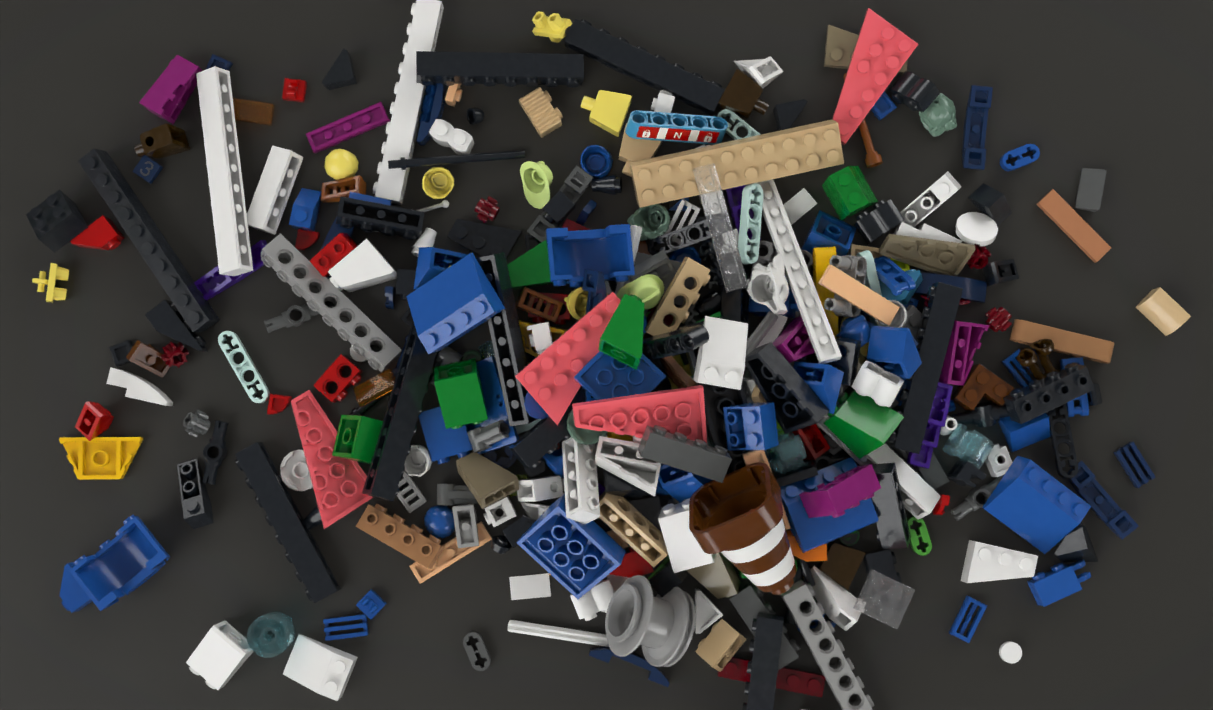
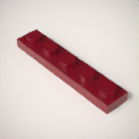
M732 657L722 671H718V677L750 682L751 674L747 673L748 660ZM783 667L778 670L776 688L822 698L825 677L821 674Z

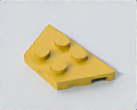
M59 437V441L63 444L68 454L67 458L73 465V471L78 480L123 479L143 441V437H95L91 441L86 437Z

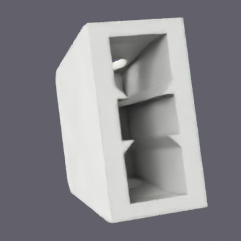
M544 476L518 480V502H536L559 498L563 495V491H565L564 478L561 479L560 476Z

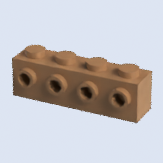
M377 503L375 506L368 504L356 527L424 567L432 569L444 549V546L440 544L441 540L431 534L429 537L423 535V529L414 524L411 527L404 524V518L397 514H394L392 517L386 513L388 509Z

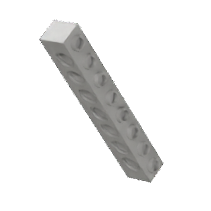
M281 233L262 249L260 256L262 262L267 267H272L277 272L276 274L281 281L291 285L293 292L299 297L302 296L313 311H318L323 316L324 322L329 326H333L343 340H348L353 345L356 353L365 356L373 369H378L382 373L400 355L402 350L336 288L329 279L323 277L311 262ZM286 258L289 263L283 264L279 259ZM300 272L304 275V278L299 279L295 277L294 273ZM316 287L320 292L312 293L309 288ZM330 301L335 307L328 308L324 302ZM340 316L348 317L350 322H342ZM360 330L365 336L358 337L355 331ZM370 345H377L380 351H372Z
M802 580L794 583L787 592L780 595L841 709L873 710L871 707L875 705L872 699L862 691L865 687L859 676L855 677L852 672L855 669L849 657L845 659L842 653L845 649L839 639L835 640L832 634L835 632L830 621L826 622L823 617L825 611L820 602L816 603L812 597L816 595L810 584L806 585ZM808 601V607L805 610H800V604ZM818 620L817 627H809L811 621ZM824 638H827V645L824 647H820V641ZM833 657H838L836 664L829 665ZM842 676H848L845 683H839ZM851 695H858L855 701L849 702Z

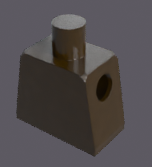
M737 69L719 100L717 108L721 110L729 109L738 116L749 118L752 110L764 115L770 104L759 99L764 89Z
M168 123L140 134L141 143L134 146L135 152L139 157L148 155L157 159L190 150L185 130Z
M829 542L827 545V561H820L817 568L842 587L849 589L866 553Z

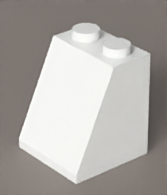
M368 239L364 240L328 271L332 276L329 278L332 284L339 288L340 291L344 289L347 292H353L397 279V272Z
M690 498L682 503L664 506L658 518L674 573L714 563L716 554L703 552L689 529Z
M224 620L212 626L186 663L190 666V671L195 675H201L210 688L220 690L257 647Z

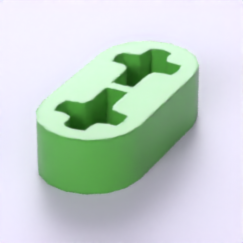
M914 516L907 518L911 535L909 543L913 552L922 556L929 554L932 549V543L924 520L922 518L918 520ZM913 520L920 523V526L917 527L919 534H916L915 529H910ZM918 537H920L921 542L926 543L924 551L917 549L919 545Z

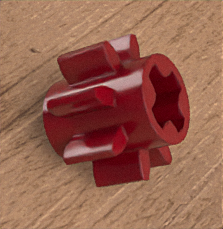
M488 196L487 200L481 198L474 210L478 213L477 219L484 223L488 219L493 222L500 211V208L496 206L498 204L497 200Z
M975 244V251L966 264H968L970 269L973 267L981 269L989 263L988 257L991 256V253L985 246Z
M995 307L991 308L985 314L988 318L985 323L994 332L999 330L1001 332L1006 331L1012 325L1009 322L1012 316L1003 307L998 309Z
M170 341V344L162 347L164 354L161 355L163 361H166L165 363L168 367L174 365L179 368L180 365L187 362L185 355H188L189 351L184 348L181 342L176 344Z

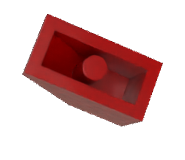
M102 215L70 242L78 247L113 250L121 244L120 241L125 237L110 218Z
M88 401L84 404L75 428L91 441L109 429L114 417L100 403Z

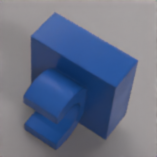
M371 589L356 606L369 619H373L387 603Z

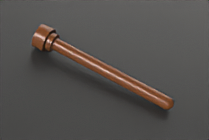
M864 118L859 125V130L867 152L865 155L867 168L881 165L883 161L881 155L874 149Z

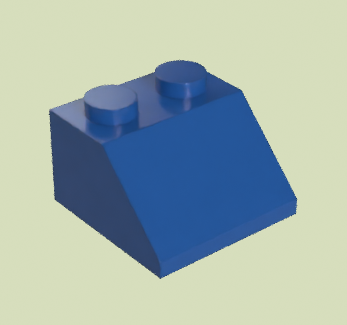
M819 210L805 238L802 250L810 252L813 256V248L835 246L838 256L847 255L856 228Z

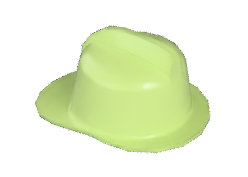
M532 161L524 162L520 168V175L525 197L534 208L542 209L550 201L549 186L552 184L553 174L544 161L537 163Z
M646 274L625 284L619 289L616 296L622 299L624 294L629 296L631 294L635 295L645 303L644 309H651L659 303L664 293V284L658 276Z

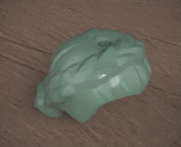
M942 93L937 96L924 112L919 111L920 120L924 128L934 137L957 127L956 110L953 100H950Z
M661 204L641 207L627 220L630 226L642 227L640 241L655 239L668 231L671 223L669 212Z

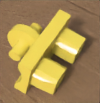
M538 11L532 19L535 24L532 32L535 36L549 37L552 42L559 43L566 36L565 30L572 25L570 19L561 18L557 13H553L548 17L544 12Z
M51 263L48 280H46L45 271H40L39 279L32 278V283L38 284L37 292H44L45 285H48L46 302L53 303V300H66L67 289L56 288L55 284L56 280L68 281L69 270Z

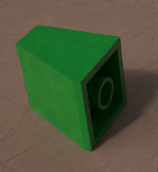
M847 166L830 175L822 184L841 221L878 202L859 166Z
M547 240L507 265L512 290L553 284L550 282Z
M624 294L600 338L598 350L637 370L642 357L645 303L635 295L631 294L629 296Z
M476 358L434 367V384L446 429H458L469 423L480 424L488 419Z
M853 390L849 394L847 392L843 393L838 398L839 404L835 407L834 414L827 413L828 417L823 423L861 459L884 445L904 417L887 406H879L871 397L861 396Z
M341 415L332 456L371 464L383 421L365 416Z

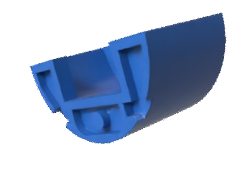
M630 224L609 225L605 229L568 231V228L546 229L550 282L554 286L570 284V288L582 287L584 269L602 272L605 281L616 280V282L629 281L628 277L635 275Z
M131 515L124 520V526L115 533L116 537L110 541L109 539L99 546L100 550L96 554L87 557L83 555L74 562L75 566L69 570L100 611L117 603L119 598L133 592L166 564L164 559L166 561L170 559L168 553L139 516Z

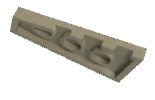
M828 25L824 67L848 69L859 35ZM908 59L897 74H903L907 71Z
M888 234L879 248L880 255L934 274L958 276L975 251V246L971 244Z

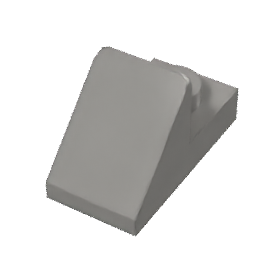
M474 504L452 506L458 548L479 546L478 519Z

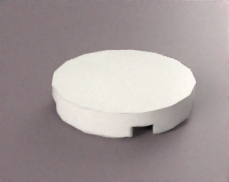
M978 212L962 214L957 219L955 226L956 235L963 242L971 245L980 244V246H987L996 239L998 232L996 222L991 217Z
M298 449L290 452L284 457L280 465L282 481L287 487L295 491L312 489L313 486L304 451Z

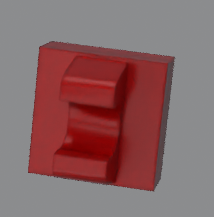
M285 78L282 99L304 102L307 82L305 80Z

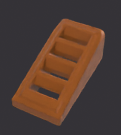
M359 175L322 183L321 201L323 203L339 202L341 196L348 198L350 192L366 195V182Z
M523 287L515 305L518 309L556 323L563 303ZM528 294L530 295L529 301L527 305H524V301ZM535 298H538L535 309L531 308ZM543 301H545L546 305L544 307L543 312H541L539 310L541 308ZM551 304H553L555 306L550 316L547 313L549 311Z

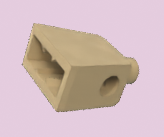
M624 129L619 153V160L625 162L622 173L632 177L629 163L653 158L660 148L662 141L634 139L629 137Z

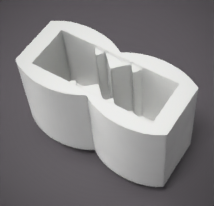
M436 119L429 131L432 139L437 144L450 147L458 155L470 154L475 144L468 132L462 129H454L445 120Z
M865 361L851 387L859 395L871 397L879 406L890 407L899 393L904 380L870 361Z
M609 578L599 582L580 599L575 598L571 594L570 597L579 619L585 618V621L597 617L596 613L604 610L606 613L615 590Z

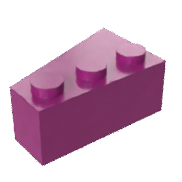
M176 55L139 103L151 113L174 125L197 86L196 73L203 70L192 62Z
M801 315L794 318L773 342V345L789 363L815 353Z
M954 321L939 382L964 386L974 363L972 361L976 349H980L982 344L980 339L983 332L988 330L989 325Z
M872 464L857 466L834 477L835 480L827 485H824V483L817 485L818 490L803 492L799 496L809 518L830 515L836 518L844 515V510L847 508L851 509L860 505L859 501L875 496L874 492L881 489Z

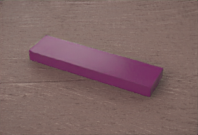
M379 102L308 132L306 136L313 153L316 154L390 122L383 103Z

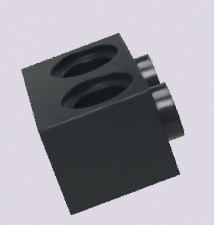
M836 336L835 340L838 347L843 345L846 348V355H842L840 360L826 364L835 368L840 366L844 372L841 384L850 386L856 378L861 341Z

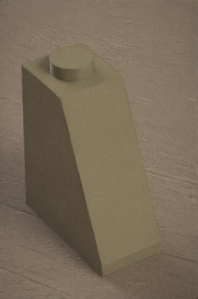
M472 452L456 461L459 475L482 509L519 490V481L516 475L478 453Z
M721 552L716 553L714 563L686 570L718 599L730 598L738 594L741 582L732 563Z

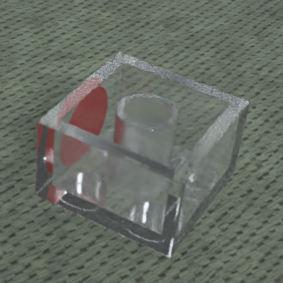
M871 569L853 608L898 630L915 590Z

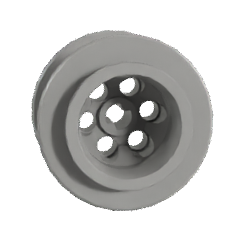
M641 575L632 576L614 593L606 612L605 630L611 651L619 657H625L635 651L639 645H642L644 657L650 665L655 667H670L674 665L685 654L692 640L696 622L695 605L692 597L679 587H674L663 597H660L659 594L654 597L651 584L646 577Z

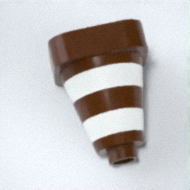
M758 462L747 465L725 475L722 483L713 480L701 486L693 493L689 501V529L704 553L716 554L721 552L763 592L779 595L787 592L793 586V578L796 575L797 568L782 518L781 489L766 463Z

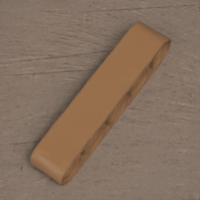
M1019 319L1014 320L1010 336L1011 341L1029 346L1041 339H1051L1055 345L1054 352L1079 358L1083 357V359L1110 364L1115 344L1111 341Z

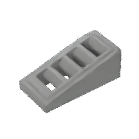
M404 471V479L399 482L398 486L400 487L408 482L409 486L402 491L399 490L397 497L408 512L411 513L426 503L427 500L411 476ZM413 489L414 493L409 495L407 498L403 496L405 493ZM416 496L420 498L411 505L408 503L411 499H413Z

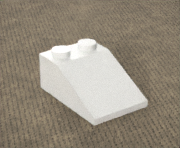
M705 316L703 326L709 333V340L699 347L693 381L741 390L745 369L748 323Z
M299 634L283 675L320 695L338 701L343 696L358 657Z

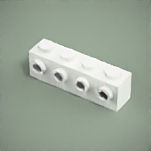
M272 146L247 212L248 226L270 234H276L304 157L291 150Z
M570 437L562 442L566 517L586 525L600 517L595 444L583 445Z

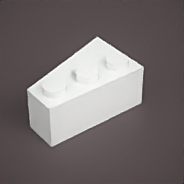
M599 436L595 465L655 496L661 463L641 457L638 451L640 443Z
M969 540L961 581L975 583L1034 577L1038 556Z

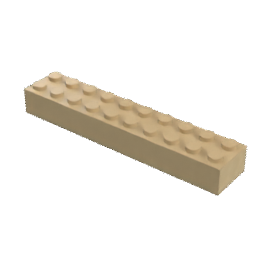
M827 120L630 162L629 164L637 204L641 208L844 164L838 122Z

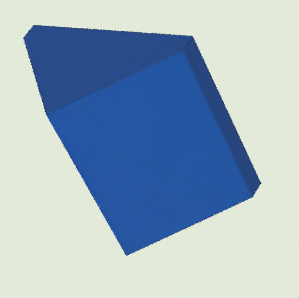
M1046 413L1023 424L1012 421L1010 416L1000 418L998 421L1011 452L1050 437L1049 416Z

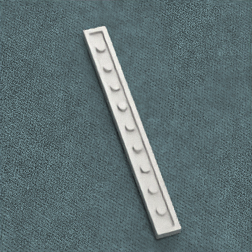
M773 179L757 182L763 189L762 214L778 254H782L787 280L819 364L840 360L842 355Z

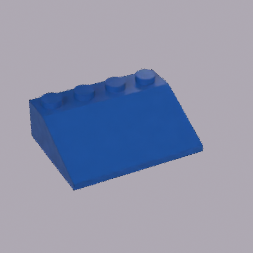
M473 253L468 254L406 296L417 335L428 354L442 350L505 309Z
M1017 456L982 508L1040 552L1046 554L1081 523L1091 506L1032 460Z
M852 457L818 470V475L780 487L782 504L791 527L790 530L803 553L878 522L879 519L871 498L859 501L860 505L851 509L847 508L844 510V515L833 518L832 515L809 518L799 496L803 492L818 490L817 485L821 483L827 485L835 480L834 477L857 467Z
M565 494L557 499L516 542L577 599H580L620 566L626 552L594 521L584 525L567 518Z

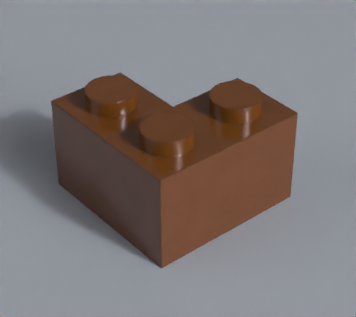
M976 364L971 367L964 386L959 385L950 400H953L954 403L966 411L974 410L982 397L992 402L993 405L1000 406L1004 404L1003 397L1009 395L1014 387L981 364Z

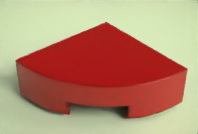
M298 229L295 248L298 251L306 250L318 241L320 233Z
M270 394L267 414L274 415L284 411L289 406L292 397Z
M939 494L941 497L934 507L933 515H943L945 513L943 509L949 505V495Z

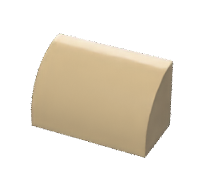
M1161 287L1151 290L1136 306L1165 336L1173 333L1191 317Z

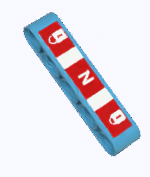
M636 110L630 113L625 132L634 139L715 145L722 142L728 128V123L725 119L716 116Z

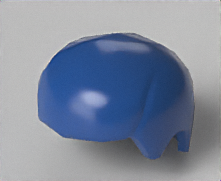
M435 505L426 512L424 523L429 534L443 539L452 535L455 530L453 510L446 505Z

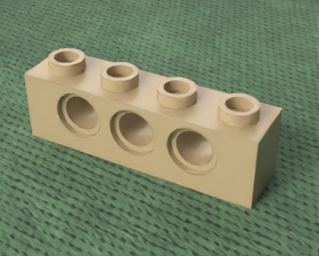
M685 257L647 323L645 331L655 336L677 330L680 323H684L689 316L688 309L691 304L694 305L697 302L701 286H705L708 283L710 269L689 257ZM688 277H692L694 285L687 289L684 282ZM677 296H682L684 299L680 307L674 305V299ZM671 314L673 322L670 325H665L663 323L664 317Z
M605 491L599 496V518L650 565L655 567L668 555L662 532L624 497L608 494Z

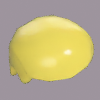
M335 149L326 156L324 168L330 177L340 180L354 177L358 171L359 162L350 151Z
M442 166L432 167L424 174L422 179L423 190L426 195L433 199L445 198L454 187L453 175Z

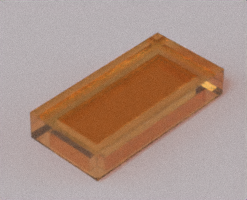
M233 98L235 120L271 126L275 107L273 104Z
M387 369L355 386L353 389L358 404L362 407L392 391L395 383L393 372Z

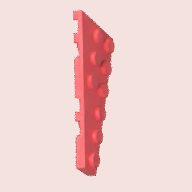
M870 8L866 11L859 38L832 120L838 122L841 143L843 145L847 143L918 46V43Z
M614 292L608 294L515 375L516 379L556 425L559 424L581 387L574 379V376L600 352L598 350L600 338L621 301Z
M702 385L572 404L574 425L577 428L601 432L608 431L619 435L626 434L642 438L647 426L654 428L657 425L665 428L669 433L679 432L687 436V439L693 441L700 439L707 443L704 388Z
M308 390L291 400V405L323 528L326 529L374 497L362 494L367 476L357 461L332 456L337 430L311 391Z

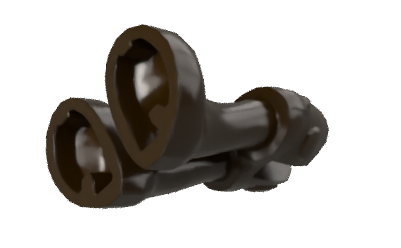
M1051 339L1035 341L1030 344L1031 349L1025 348L1017 356L1019 364L1028 367L1035 380L1047 377L1046 375L1050 372L1059 371L1054 368L1048 356L1055 346ZM1038 359L1045 371L1044 374L1042 373L1037 364Z

